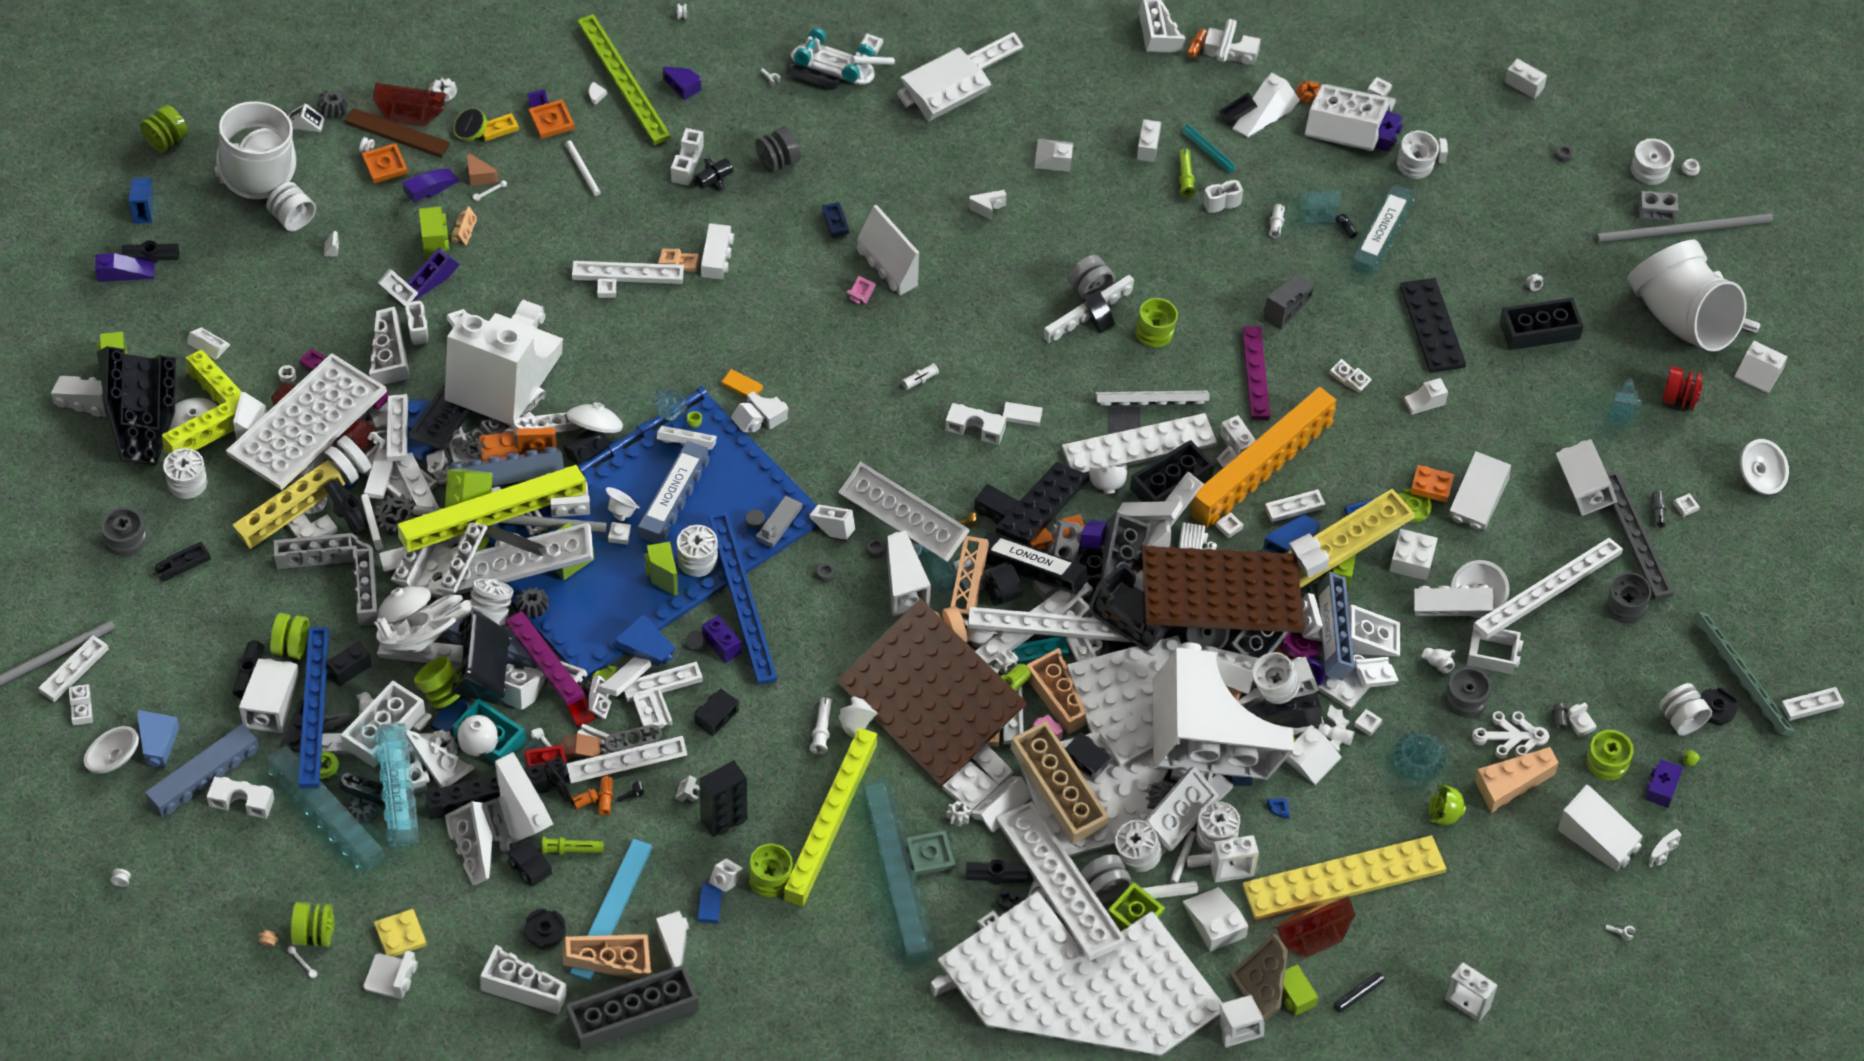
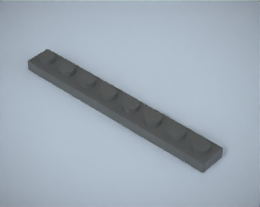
M1619 472L1607 473L1618 501L1611 504L1642 575L1650 584L1653 599L1659 600L1672 597L1674 592Z

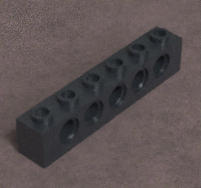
M543 763L523 768L537 794L549 792ZM497 774L424 791L430 820L445 817L446 814L471 802L484 803L501 797Z

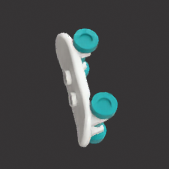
M819 28L811 29L808 33L806 44L796 47L791 53V59L798 65L855 84H868L875 75L874 69L870 64L851 63L850 58L853 55L822 46L826 40V34ZM861 44L856 49L855 56L873 57L874 50L867 44Z

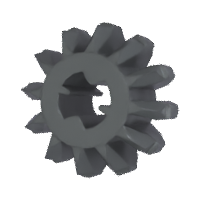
M332 89L330 92L325 90L324 93H320L317 106L320 114H324L325 118L330 116L333 119L335 116L340 118L341 115H345L348 102L345 94H341L340 91L334 92Z
M528 586L527 591L521 589L520 595L516 597V608L518 611H522L528 620L531 616H534L537 620L538 615L544 616L545 611L549 608V597L545 595L544 589L539 590L537 586L534 589Z
M1159 781L1151 784V788L1146 790L1149 796L1145 799L1150 802L1147 807L1155 809L1173 788V783Z

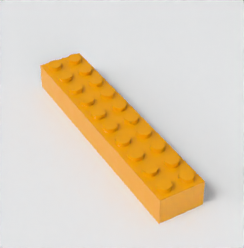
M1321 387L1317 388L1202 486L1192 499L1190 516L1201 525H1204L1206 529L1210 525H1215L1223 514H1228L1237 502L1241 503L1249 492H1254L1262 481H1267L1271 473L1275 470H1280L1285 461L1293 459L1299 449L1303 450L1312 438L1316 439L1325 427L1329 428L1332 425L1334 412L1336 411V399Z

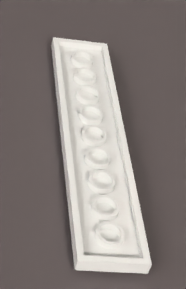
M1032 802L996 817L1000 828L1024 864L1028 866V870L1089 961L1126 945V939Z

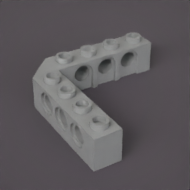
M352 533L274 540V556L277 569L354 562L359 626L375 625L374 622L377 621L378 608L373 548L370 545L364 544Z

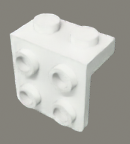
M587 482L585 494L576 497L551 498V516L590 515Z
M1307 593L1301 599L1304 619V632L1302 635L1303 638L1322 642L1321 628L1323 624L1319 608L1317 607L1314 594Z
M406 951L403 959L376 954L366 978L364 989L369 992L403 1000L405 992L409 990L412 973H415L417 968L414 952Z

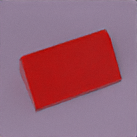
M563 745L524 750L525 767L543 763L545 768L544 759L546 758L550 762L556 757L563 758L565 765L567 764Z

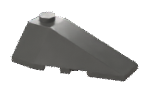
M1118 512L1107 520L1103 542L1101 580L1122 564L1131 569L1134 562L1140 556L1142 546H1146L1148 543L1151 525Z

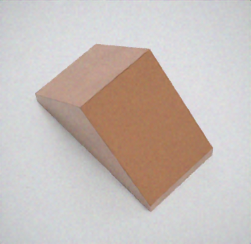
M470 153L467 155L470 186L495 184L498 182L496 169Z
M578 733L562 736L561 745L564 747L566 757L592 758L601 754V738Z

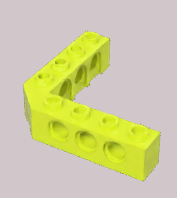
M202 349L186 357L187 373L201 384L202 389L206 390L212 396V400L218 402L219 406L162 434L163 449L168 455L182 448L197 450L235 431L233 421L241 390Z

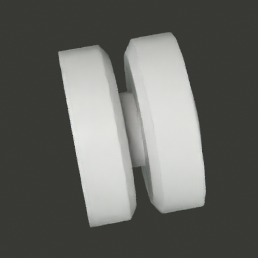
M1646 139L1641 141L1636 146L1631 164L1633 176L1640 182L1649 185H1657L1664 182L1669 176L1674 159L1673 149L1662 140Z
M344 435L337 441L339 449L331 446L324 452V455L340 472L342 478L351 485L359 478L357 471L365 474L372 466L360 448L349 437Z

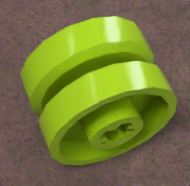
M279 613L275 619L271 634V654L283 657L287 653L289 658L300 660L304 655L308 642L309 619L298 615L292 619L290 614Z
M1616 730L1598 732L1593 737L1586 756V763L1590 772L1603 780L1622 778L1628 771L1634 753L1632 742L1625 734Z

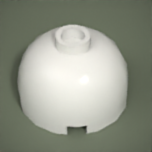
M1116 464V466L1098 465L1089 467L1093 486L1104 490V494L1115 493V489L1121 488L1126 482L1127 465Z
M473 715L466 718L458 729L460 748L472 756H479V754L485 752L486 754L490 753L498 742L497 729L493 721L481 715Z

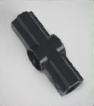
M147 240L142 244L122 245L121 252L124 256L154 262L155 264L159 260H178L179 244H157L153 240Z
M338 477L323 486L334 503L333 510L338 517L344 518L354 535L369 526L358 510V500L355 496L347 493Z
M252 640L247 643L244 656L239 662V671L232 690L233 695L238 698H243L258 658L262 659L265 646L259 641Z
M993 859L990 862H966V880L989 881L995 885L1001 884L1003 881L1027 882L1028 866L1024 863H1004L1000 859Z

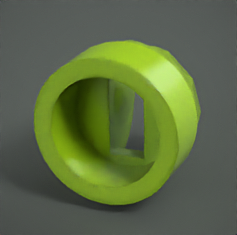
M694 411L687 414V423L690 427L697 428L701 425V413Z
M1689 749L1685 751L1682 757L1683 763L1690 767L1696 765L1700 759L1696 752Z

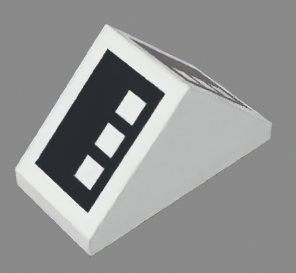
M307 104L301 105L288 115L293 129L321 132L325 119L324 116Z

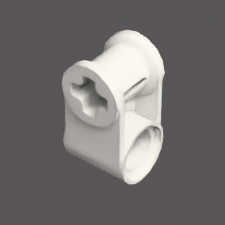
M440 449L428 454L426 458L428 472L435 476L438 484L442 485L447 483L446 467L451 466V457L447 449Z

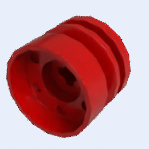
M1671 366L1662 404L1674 406L1677 399H1680L1682 409H1684L1685 403L1688 401L1690 402L1688 410L1693 411L1700 398L1703 386V373L1698 372L1696 380H1693V371H1690L1687 378L1683 377V368Z

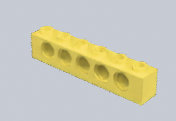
M329 460L325 461L234 523L235 531L249 549L253 548L329 496L323 487L326 483L338 477L342 485H345L340 472Z

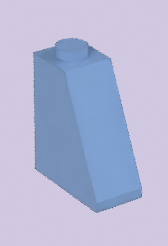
M138 710L137 714L145 763L151 767H165L179 730L178 719L173 716Z

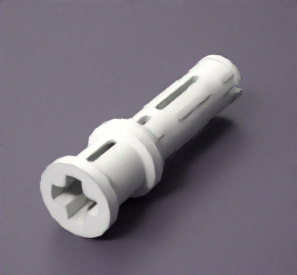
M825 697L819 700L816 728L812 731L813 742L809 748L812 753L821 755L827 752L826 741L830 735L827 728L832 700L827 698L825 704Z

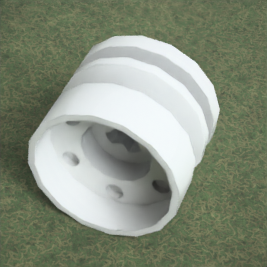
M1412 131L1406 134L1397 156L1396 164L1399 171L1413 179L1428 176L1433 170L1438 155L1439 145L1437 140L1431 134L1424 131Z
M293 182L283 183L270 194L266 204L267 209L288 231H296L307 225L312 220L316 211V204Z
M182 448L171 452L165 458L163 467L168 490L172 495L182 499H190L200 495L206 489L208 481L203 457L199 452L193 449Z
M703 525L688 526L678 535V565L684 573L690 576L700 577L708 575L717 566L718 540L716 534L710 528Z
M492 579L475 580L472 586L473 590L471 591L472 599L469 600L471 610L481 612L500 626L504 625L508 617L509 609L507 606L511 604L513 589L503 582Z
M1271 652L1263 655L1256 661L1253 666L1252 675L1261 695L1266 701L1273 704H1282L1296 696L1299 691L1300 680L1291 660L1286 655Z
M1690 683L1673 689L1659 704V709L1668 720H1671V725L1679 735H1687L1699 729L1712 716V710L1704 699H1700L1701 695L1696 691L1693 684Z
M1222 801L1211 802L1201 809L1196 827V841L1203 850L1211 853L1213 852L1214 842L1238 838L1240 815L1232 805Z
M1132 820L1123 824L1117 831L1115 837L1116 848L1127 868L1135 872H1146L1159 863L1162 856V847L1152 825L1146 821Z

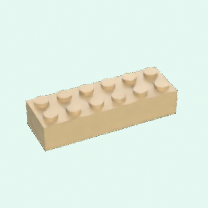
M1047 721L1012 738L1010 749L1072 845L1107 827L1108 814Z

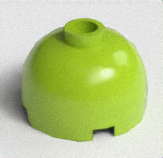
M1441 784L1437 787V790H1439L1437 795H1432L1429 815L1433 813V819L1430 820L1432 823L1448 826L1457 822L1464 815L1466 806L1464 805L1461 793L1457 789Z

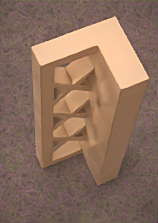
M971 536L964 538L951 607H954L956 601L964 596L967 601L966 610L958 609L961 614H966L967 617H969V608L977 607L989 546L988 539ZM968 541L979 543L978 550L972 554L967 550ZM971 559L975 566L973 570L967 573L963 565ZM968 578L971 586L963 592L959 586L960 582Z

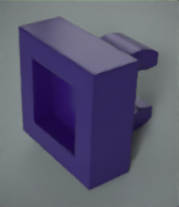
M544 88L527 93L530 108L548 104Z

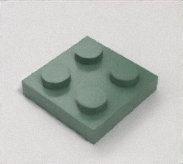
M945 830L906 838L915 876L955 869Z

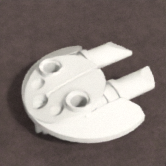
M445 595L428 606L425 604L421 609L401 620L388 623L385 617L378 618L374 622L378 629L377 639L380 645L389 649L419 652L433 643L444 631L449 630L453 624L462 620L471 610V603L469 600L461 602L463 600L461 595Z

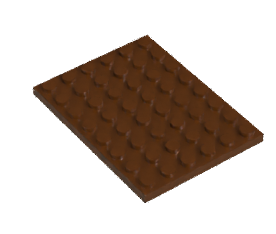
M1142 546L1146 624L1304 632L1296 554Z
M921 598L836 680L852 697L863 698L878 713L873 718L941 787L1027 705V702Z

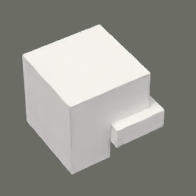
M1251 995L1220 1004V1026L1222 1029V1042L1225 1047L1264 1037L1263 1017Z

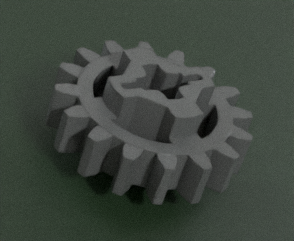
M397 493L394 494V498L388 495L387 501L381 500L382 506H376L379 511L375 513L376 522L380 525L381 530H386L388 534L394 531L395 535H398V524L414 519L413 516H417L413 515L415 504L412 503L410 498L406 499L404 494L400 498Z

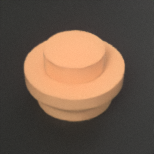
M268 930L258 934L259 943L271 947L275 946L279 938L275 936L276 933Z

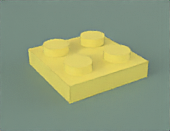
M414 909L374 922L387 956L395 957L404 954L406 951H413L427 946Z

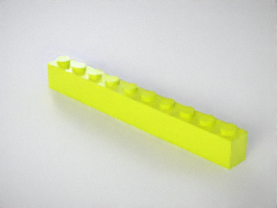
M577 465L567 467L399 523L398 537L408 553L465 534L470 522L489 526L551 505V498L576 497L585 494L586 479Z
M858 728L784 888V901L801 907L804 906L875 751L877 733Z

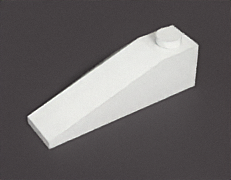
M1297 657L1291 660L1300 680L1299 691L1296 695L1300 697L1319 691L1306 657ZM1256 687L1238 702L1243 707L1267 703L1268 701L1264 699L1258 687Z

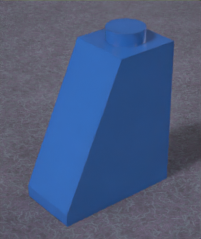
M151 178L132 179L129 204L134 224L152 223L153 186Z
M1302 515L1265 537L1263 548L1271 553H1287L1290 551L1289 543L1309 533L1312 537L1317 535L1320 523L1314 518Z
M642 615L620 634L612 644L615 648L635 657L650 660L651 664L660 666L663 662L665 664L669 663L674 658L672 654L676 649L645 615Z

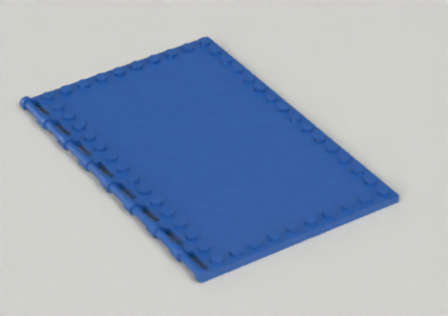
M700 386L696 389V392L679 403H673L666 408V411L649 422H643L630 434L619 441H613L609 444V447L606 446V449L589 460L577 464L588 485L590 515L552 517L551 505L538 509L542 517L607 523L606 532L591 531L594 560L565 580L552 570L505 582V584L509 585L514 591L511 597V604L515 608L517 603L516 597L520 595L521 589L527 591L528 586L531 589H534L536 586L539 590L544 589L545 595L549 597V608L545 611L544 616L538 615L537 620L534 616H531L529 621L565 663L586 670L588 675L586 677L582 676V681H584L596 671L601 670L626 653L615 648L612 644L620 634L642 615H645L660 631L728 586L719 553L717 566L708 575L700 577L690 576L679 568L677 561V538L683 529L693 525H703L711 529L708 520L709 515L728 512L744 569L748 573L818 527L810 519V514L817 505L746 432L739 428L730 416L709 396L705 388ZM697 399H703L701 402L697 403L685 412L682 410L683 408L690 405ZM694 411L701 413L702 423L699 427L692 428L688 425V413ZM669 417L673 419L663 426L717 436L713 449L708 450L710 460L707 467H703L700 480L694 483L692 494L687 496L685 506L682 510H679L675 524H671L667 538H663L661 542H670L677 571L678 595L675 596L652 584L650 576H646L644 554L647 553V545L656 543L639 538L638 532L641 520L684 447L680 443H665L657 439V432L660 428L655 431L652 428ZM639 436H642V437H643L641 440H639L638 442L634 443L633 445H631L630 447L626 448L625 450L622 448L623 446H625L626 444L630 443L631 441H633V440L636 439L637 437H639ZM609 455L613 456L608 461L593 469L592 466L596 463L600 462ZM611 487L622 491L640 508H636L632 516L625 518L624 521L616 519L613 513L608 510L610 496L606 492V488ZM785 496L802 503V509L773 548L756 541V535L762 527L752 529L746 525V514L750 510L755 509L764 513L766 523ZM612 522L631 525L628 545L608 542ZM502 523L492 524V526L505 531L516 533L524 538H530L524 525L507 524L501 528L500 524ZM548 527L547 531L542 530L540 534L536 533L534 535L546 534L557 531L560 528ZM489 537L486 549L495 547L497 540Z

